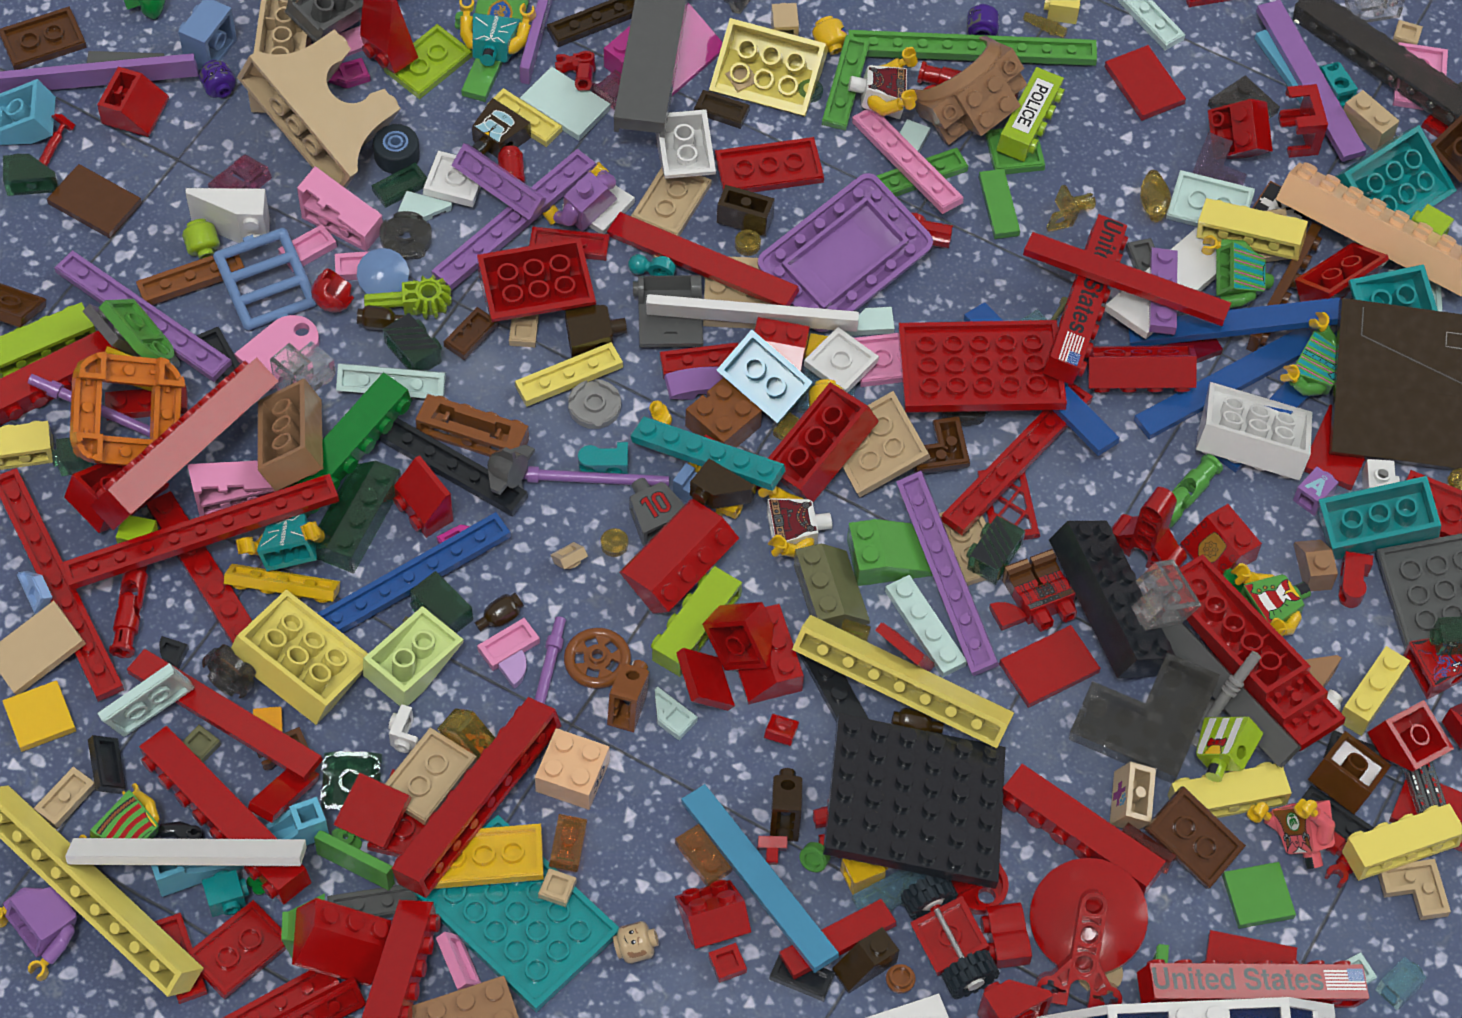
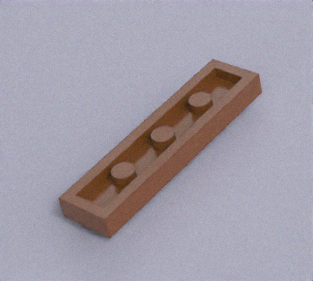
M239 254L226 259L231 272L245 268ZM212 255L138 280L136 285L141 298L154 305L222 282L223 279Z

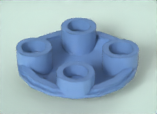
M378 248L372 250L362 257L357 266V280L366 294L402 291V282H408L409 269L406 260L392 249Z

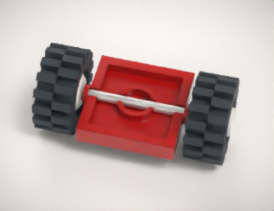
M927 875L925 879L921 880L920 878L916 884L909 885V889H905L900 897L909 916L914 920L910 924L937 976L942 975L941 977L954 999H961L963 996L968 997L971 993L979 992L978 990L981 988L985 989L987 984H992L994 979L999 977L1000 972L988 951L990 947L963 896L957 898L958 893L951 880Z

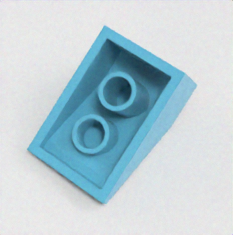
M38 79L0 93V145L33 144L53 136L54 118L51 115H54L56 96Z

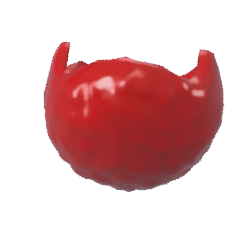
M326 268L318 275L311 286L312 299L324 311L342 312L347 309L354 299L353 295L350 297L352 285L336 272Z

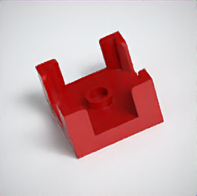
M1317 84L1288 86L1285 92L1286 96L1289 98L1303 97L1300 108L1280 110L1278 115L1279 124L1281 127L1297 126L1296 134H1302L1305 145L1288 146V157L1318 155L1328 127Z

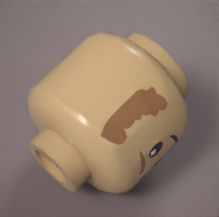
M643 921L621 926L618 929L617 935L613 936L618 958H623L629 964L651 959L654 955V947L659 946L656 930L649 929L648 925Z

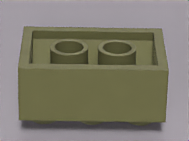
M822 543L795 549L794 569L809 615L841 630L870 624L847 551Z

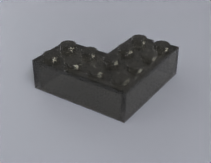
M1167 653L1146 703L1092 681L1082 703V709L1079 710L1071 728L1069 740L1125 764L1134 762L1155 768L1156 777L1174 783L1178 778L1216 689L1220 674Z

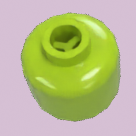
M206 219L190 221L183 230L182 237L185 247L191 256L199 257V259L212 256L220 246L214 224L207 222Z

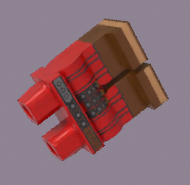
M1053 549L1031 556L1029 561L1026 558L1005 566L1002 578L1015 603L1026 614L1027 624L1034 623L1040 632L1048 630L1053 626L1054 620L1052 615L1058 613L1063 622L1074 620L1077 615L1074 604L1075 592L1070 587L1068 580L1063 576L1056 562L1057 557Z

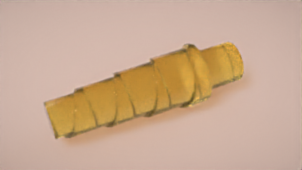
M1025 12L1023 16L1024 21L1053 36L1056 34L1064 38L1067 34L1068 29L1060 26L1059 22Z

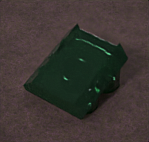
M346 751L324 753V759L322 760L321 809L341 810L359 773L380 782L382 754Z

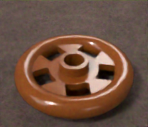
M590 628L579 632L569 641L564 653L565 668L571 678L582 686L594 689L612 686L621 665L625 663L631 664V652L624 638L606 628ZM591 639L597 640L598 644L586 647V641ZM610 642L617 648L613 653L606 647ZM575 654H584V663H576ZM594 654L602 655L600 659H595L592 656ZM611 661L619 664L613 672L606 669ZM587 670L599 671L598 677L586 675Z

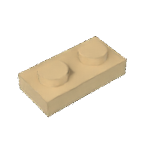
M72 767L33 809L50 825L58 829L95 789L94 781L75 767Z

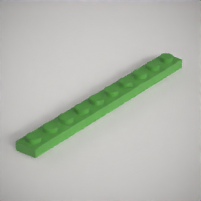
M848 30L849 36L870 40L867 53L869 57L903 58L902 51L907 47H913L916 57L919 59L975 61L986 48L984 41H981L979 37L988 36L1001 44L1013 48L1021 63L1096 66L1097 43L1096 40Z

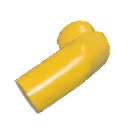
M653 401L649 406L652 418L671 425L672 417L668 408L661 401Z

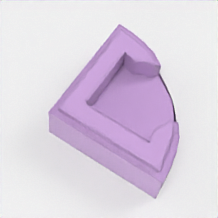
M522 650L498 664L499 670L514 689L521 684L526 673V657Z

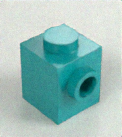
M236 870L219 871L213 877L202 880L212 917L222 914L232 915L246 906L244 896H248L249 891L245 878L239 880Z

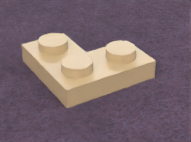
M1435 859L1414 861L1378 874L1384 898L1413 894L1420 920L1447 917L1451 913Z

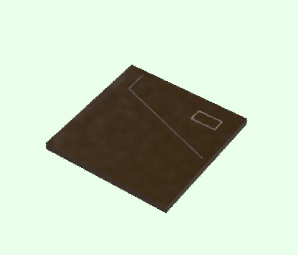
M1341 298L1339 300L1329 454L1373 460H1391L1395 463L1462 471V314Z

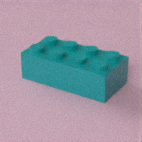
M1427 476L1326 497L1318 501V515L1325 541L1332 549L1335 560L1343 558L1346 551L1364 554L1381 548L1439 538L1441 522Z

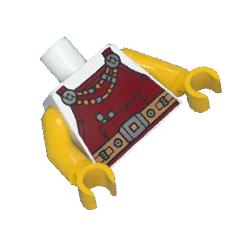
M907 47L902 51V59L896 58L884 65L868 66L864 78L850 77L848 91L861 93V106L863 108L874 111L881 116L887 115L896 119L901 118L904 107L907 110L914 109L917 95L915 90H907V69L904 68L905 65L907 67L917 65L918 59L913 47Z
M777 486L773 491L765 488L758 490L760 497L764 498L768 495L770 497L767 502V517L771 533V540L768 542V545L773 546L771 553L774 557L784 555L794 558L795 549L817 544L818 530L832 529L831 514H815L811 500L788 493Z

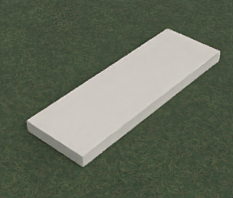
M1195 228L1171 250L1178 251L1177 283L1202 291L1216 279V249L1211 255L1203 254L1201 252L1202 247L1211 245L1204 244V239L1197 238V228ZM1150 267L1145 272L1150 273ZM1121 291L1106 304L1105 311L1143 338L1146 339L1153 333L1149 332V300Z

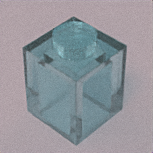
M1404 957L1381 979L1375 990L1398 1011L1422 987L1427 977L1420 966Z

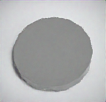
M594 379V381L590 382L586 380L572 389L568 401L569 413L577 424L588 429L607 427L617 420L621 412L620 394L609 382L600 379Z

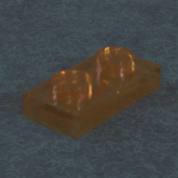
M562 814L558 815L549 867L578 872L587 819Z
M699 824L675 838V845L706 886H710L712 882L721 880L732 872L731 866Z

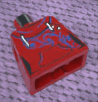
M1447 635L1409 642L1403 656L1410 660L1408 665L1426 699H1430L1462 681V647L1459 648L1454 637Z

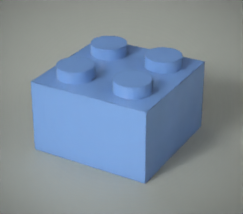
M202 0L200 4H197L192 11V15L186 22L181 24L178 31L183 54L193 53L199 70L208 61H221L237 40L232 8L215 0Z

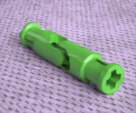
M1211 454L1203 455L1201 463L1195 469H1191L1172 491L1177 499V503L1169 528L1177 523L1184 510L1188 509L1208 488L1209 481L1216 474L1222 472L1223 466L1215 456Z

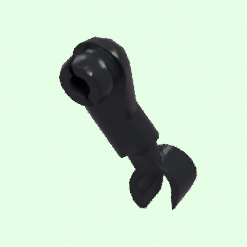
M178 821L161 823L156 836H161V838L202 839L203 833L201 828L196 825H189Z

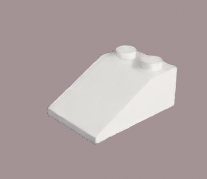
M695 110L669 113L665 138L660 137V133H655L664 178L716 174L707 111Z
M186 188L191 221L206 219L207 222L214 224L217 234L237 243L243 242V238L253 234V237H257L269 232L270 215L265 189Z

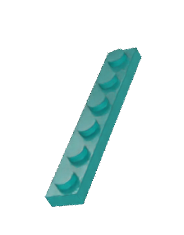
M643 416L630 436L632 443L699 466H703L710 458L751 484L771 491L774 490L786 471L784 464L645 416Z

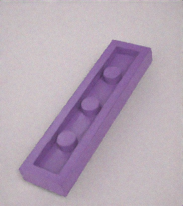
M463 143L451 165L528 220H535L546 201L544 196L469 144Z
M1152 247L1150 252V274L1177 283L1178 251ZM1149 300V332L1175 335L1177 329V310Z

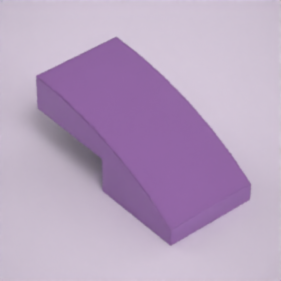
M698 367L667 373L664 379L669 398L694 400L697 394H707V391L723 378L717 372L719 367Z

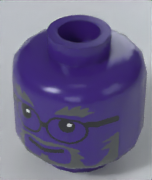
M979 4L968 11L967 32L969 35H997L999 14L994 7L987 4Z
M208 61L199 72V80L207 95L212 98L227 97L236 86V79L228 64L223 61Z

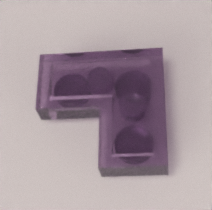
M1208 133L1192 173L1242 186L1247 177L1245 173L1224 166L1233 141Z

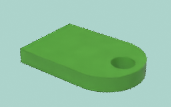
M134 299L105 300L100 305L99 309L141 357L156 359L162 357L168 360L174 357V349L170 341Z

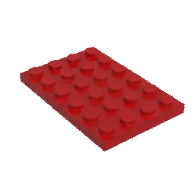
M1057 320L899 323L898 334L905 412L1066 410L1067 400L1064 382L1043 374L1058 328Z

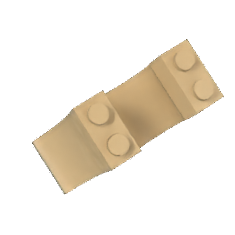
M335 29L312 45L296 52L267 54L256 51L251 54L238 74V80L311 167L314 168L316 166L346 188L358 172V156L361 147L373 139L381 128L388 126L401 109L397 100L388 94L385 89L370 93L366 99L358 103L343 102L331 93L327 82L335 74L351 50L347 40L339 35Z

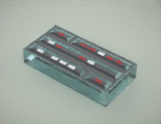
M1433 761L1413 772L1402 767L1417 814L1423 813L1433 805H1438L1439 807L1446 805Z

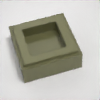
M198 725L182 741L203 763L221 746L220 740L201 725Z

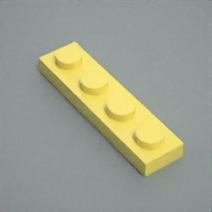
M612 342L518 379L515 381V387L524 404L528 407L572 389L586 380L589 382L623 368V361Z

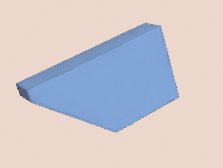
M30 571L18 572L17 577L34 613L37 614L51 602L52 595L40 574Z

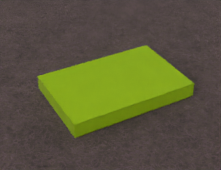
M436 24L413 43L419 57L395 74L387 68H384V72L420 100L472 58L473 51L440 25Z

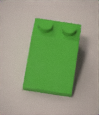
M879 519L849 523L847 543L858 586L897 581L908 575L912 579L933 576L912 523Z

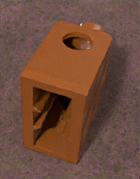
M634 660L632 665L626 663L621 665L609 693L607 725L630 732L635 731L648 693L650 672L647 670L648 665L644 661ZM623 700L629 701V706L626 705Z

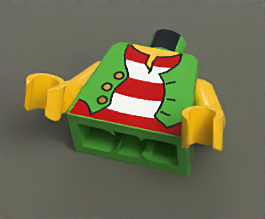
M1239 563L1230 571L1231 574L1238 576L1235 579L1236 585L1244 583L1241 594L1281 636L1293 635L1302 620L1301 613L1305 606L1303 599L1311 596L1309 586L1305 582L1293 586L1287 576L1283 574L1274 576L1272 574L1252 572L1243 563Z

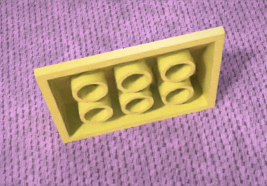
M730 18L709 91L806 116L822 74L828 47L826 43ZM738 68L747 70V75L742 80L735 79L733 76L734 71ZM751 69L755 74V84L738 93L725 73L730 71V76L734 82L745 83L751 77Z
M286 589L236 636L228 656L317 725L363 673V658L368 653Z

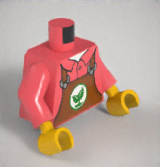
M1300 799L1298 803L1272 809L1271 812H1268L1269 806L1265 802L1251 805L1246 813L1247 817L1256 823H1260L1264 819L1265 824L1277 831L1288 854L1303 853L1306 869L1323 866L1320 850L1333 847L1335 844V822L1332 820L1330 800L1306 801L1305 799Z

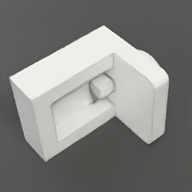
M401 704L398 713H393L388 727L390 729L389 738L390 745L394 749L402 753H409L418 743V738L408 734L414 721L412 707Z

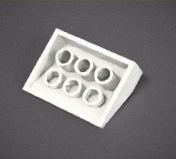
M1210 382L1197 435L1196 450L1202 451L1206 455L1211 454L1228 459L1233 463L1253 466L1260 471L1273 472L1284 478L1300 480L1311 455L1312 412ZM1267 406L1293 411V413L1290 415Z

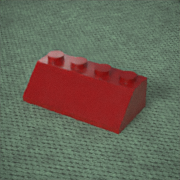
M1193 345L1093 346L1087 359L1089 389H1094L1095 392H1109L1110 388H1120L1122 392H1135L1136 388H1147V391L1161 392L1163 388H1174V391L1187 392L1190 391V388H1196L1197 355Z
M830 382L768 459L784 464L786 471L780 481L801 498L814 502L877 425L879 420L868 405Z
M690 499L619 573L652 613L669 612L735 544L739 537L722 516L695 499Z

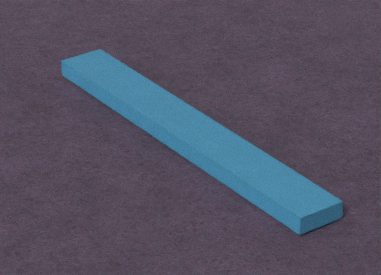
M704 784L681 798L682 805L812 971L816 973L839 958V952L709 788Z

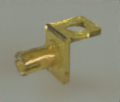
M1062 185L1055 199L1060 211L1054 212L1051 215L1046 227L1047 230L1053 231L1073 226L1079 211L1095 208L1096 201L1095 197H1092L1093 194L1087 193L1073 197L1067 186ZM1059 218H1065L1064 221L1060 223H1055Z

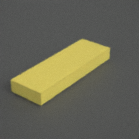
M503 88L494 97V99L528 120L531 124V138L545 147L562 132V125Z

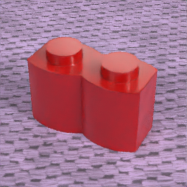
M1021 902L987 906L984 916L980 917L982 933H987L990 942L988 943L990 947L988 951L997 968L1030 965L1032 951Z

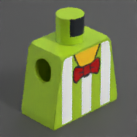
M1250 717L1204 718L1196 754L1208 768L1205 776L1209 780L1221 782L1225 771H1241L1245 768L1263 736V732Z

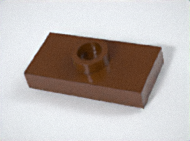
M476 307L443 341L444 347L465 360L498 326V321L491 322L490 315Z

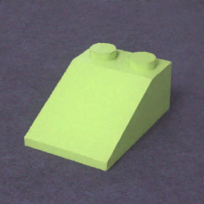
M422 606L363 658V676L399 706L401 704L408 706L426 690L463 644L464 639Z

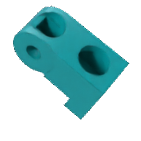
M1340 62L1319 66L1344 109L1345 103L1357 94V86Z
M617 442V448H597L593 445L584 446L578 453L579 471L628 474V442Z

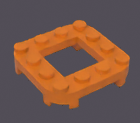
M99 352L77 363L72 376L70 442L73 452L77 457L95 464L126 466L180 418L181 388L185 387L184 376L181 377L177 368L169 362L170 360L162 357L156 359ZM102 382L152 387L150 439L104 436L100 434Z

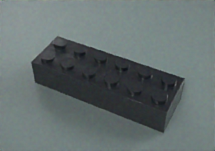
M1107 520L1067 521L1049 539V542L1116 677L1158 676L1177 657L1148 602L1147 596L1138 583L1136 575L1132 571Z

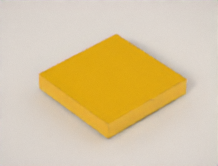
M57 680L2 700L21 752L76 732Z

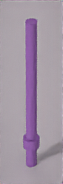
M31 374L28 384L46 391V395L71 402L72 391L64 388L63 384L55 380L50 382L34 374ZM101 404L102 417L150 437L149 425Z
M528 466L523 478L530 483H538L539 480L622 485H632L637 479L645 478L650 486L664 482L669 487V476L541 470L535 466Z
M559 616L555 617L551 635L547 637L545 645L547 652L534 699L543 704L546 702L557 654L561 652L564 642L562 635L566 619Z

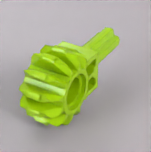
M433 274L430 279H426L422 275L420 282L415 280L402 282V291L364 295V306L403 307L404 315L408 313L416 316L423 314L425 320L429 315H433L437 319L439 312L446 314L447 306H451V288L449 285H446L443 278L436 280Z

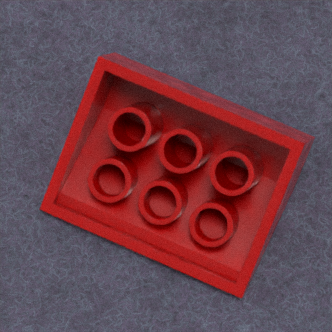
M581 238L477 255L478 274L491 322L596 305Z

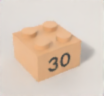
M556 728L535 775L536 792L589 810L610 762V746Z

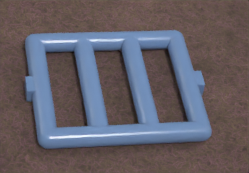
M279 228L257 237H253V234L243 238V242L218 250L213 254V258L243 328L247 331L317 305L312 299L310 281L285 228ZM277 240L281 241L285 253L234 272L230 271L226 261L227 258ZM290 262L295 276L244 295L240 294L236 284L237 281ZM300 285L305 299L254 318L250 317L246 308L247 304Z

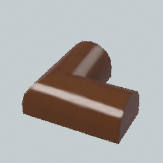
M959 416L933 420L932 424L937 443L924 445L931 458L914 467V473L922 471L923 474L968 468L970 466V459Z

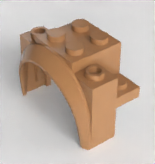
M981 36L979 39L984 41L986 48L967 68L935 87L925 90L913 89L917 95L914 108L921 118L933 123L945 144L950 145L968 130L982 136L1021 106L1015 94L1027 86L1020 73L1025 68L1013 48L1001 44L988 36Z

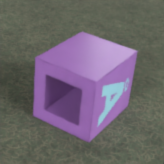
M1316 467L1298 486L1293 501L1315 516L1318 513L1319 499L1333 496L1339 482L1330 473Z

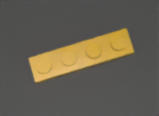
M231 564L224 574V584L232 585L236 589H259L260 592L265 594L283 593L287 589L297 598H314L315 601L320 603L333 602L340 590V581L275 570L266 571L263 568Z

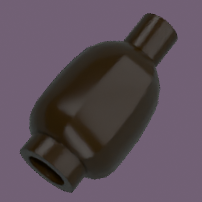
M367 305L363 309L358 308L357 324L362 325L367 330L384 331L389 330L384 328L405 315H395L387 307Z
M516 593L512 595L504 594L491 602L485 608L483 617L474 623L480 632L489 626L500 627L516 618L524 605Z
M903 708L899 712L894 711L891 724L939 734L943 732L944 723L932 721L930 716L916 709Z

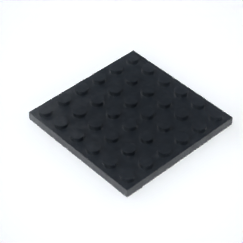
M839 713L836 724L823 854L996 889L999 882L1003 807L1002 788L1004 787L1006 747L998 746V748H995L983 742Z

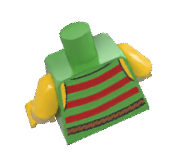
M133 783L134 791L128 790L126 793L122 791L123 796L92 827L90 838L153 839L158 833V823L160 820L155 801L140 791L136 783ZM85 835L79 836V838H87Z

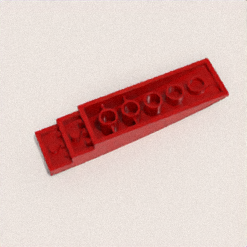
M1203 554L1159 580L1160 586L1232 675L1237 672L1252 651L1257 652L1261 656L1259 662L1243 681L1244 687L1302 747L1299 751L1304 750L1345 723L1346 717L1327 699L1328 691L1310 673L1311 666Z

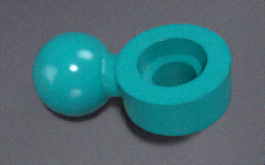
M635 254L628 262L629 270L636 275H642L647 271L651 276H672L676 271L675 264L666 256L655 257L648 261L644 255Z

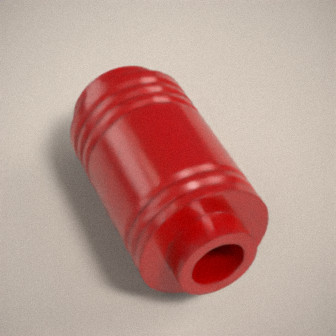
M516 146L503 147L498 154V165L525 183L523 153Z

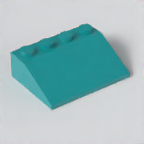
M1420 125L1402 132L1335 175L1344 186L1348 188L1350 186L1356 187L1364 192V196L1370 199L1377 198L1385 202L1387 208L1393 211L1400 210L1410 216V220L1417 210L1421 212L1427 204L1434 206L1457 191Z
M1424 264L1348 281L1353 299L1438 311Z

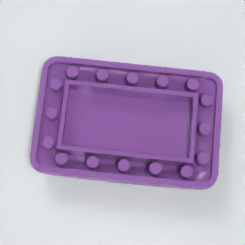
M865 173L852 181L759 255L758 268L799 286V292L791 303L792 306L857 311L927 254L932 247L933 239L931 234L877 176ZM814 329V330H816V331H818V332H828V331H829V330H826V329Z

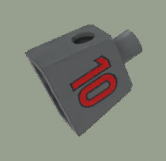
M639 478L631 485L635 494L629 497V510L641 543L645 546L684 506V503L666 483L660 482L650 487L645 478Z

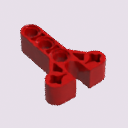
M1157 487L1140 509L1139 516L1132 517L1122 514L1112 526V530L1125 555L1130 557L1136 548L1143 550L1148 556L1146 568L1161 577H1165L1181 567L1187 559V553L1178 545L1169 529L1177 499L1170 490L1164 487Z
M1088 889L1084 891L1079 899L1070 954L1052 971H1045L1036 979V987L1045 989L1042 985H1047L1048 980H1052L1054 986L1057 987L1056 989H1051L1053 994L1051 1003L1067 1006L1071 984L1076 980L1082 979L1089 984L1086 1001L1087 1008L1122 1004V995L1118 986L1109 982L1099 963L1108 909L1106 898L1099 890ZM1090 897L1101 899L1102 904L1098 910L1090 911L1085 908V903ZM1092 926L1097 930V934L1092 940H1084L1080 937L1081 930L1084 927ZM1086 955L1092 959V963L1089 968L1081 970L1075 966V962L1078 957ZM1107 991H1111L1115 999H1110L1109 1003H1105L1103 997H1100L1101 995H1106Z

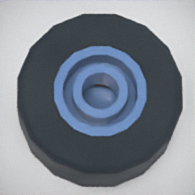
M391 124L381 128L373 138V152L377 166L391 174H402L414 168L420 157L419 139L415 131L402 124Z

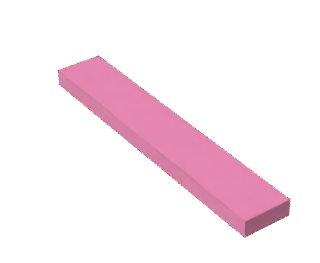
M868 109L852 116V123L942 214L963 203V196L883 116Z

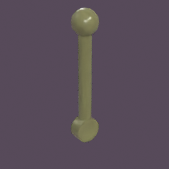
M1068 297L1061 298L1060 306L1050 320H1057L1065 308Z

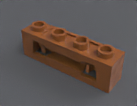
M427 394L415 419L416 428L432 438L489 457L498 451L491 449V446L498 449L504 447L513 449L527 445L529 441V426L523 422L500 417L494 412H484L475 409L469 404L449 401L444 396ZM434 428L446 431L449 433V435L434 430Z

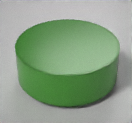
M810 842L801 850L799 858L801 864L807 870L821 872L828 865L830 856L823 854L824 846L822 844Z

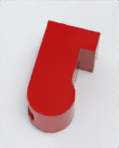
M1345 552L1341 562L1338 593L1339 601L1345 607L1355 608L1361 604L1367 590L1364 577H1368L1372 568L1373 555Z

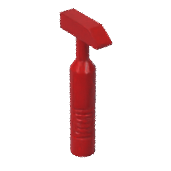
M62 114L51 115L52 118L60 123V126L53 133V136L50 137L36 164L40 169L45 170L62 139L61 133L64 128L70 131L75 127V124Z

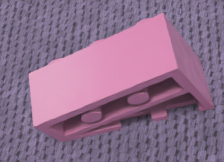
M316 166L297 187L302 219L316 226L323 224L329 233L367 252L384 231L382 215L376 209L370 207Z
M258 461L187 464L199 517L275 492L258 471Z

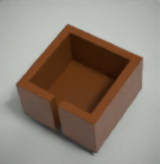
M722 378L707 391V398L702 395L686 408L685 426L695 434L703 437L708 435L718 442L737 448L761 427L762 410L728 380Z

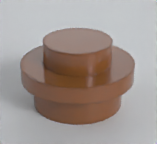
M894 965L887 971L886 984L895 993H907L914 987L915 974L906 965Z

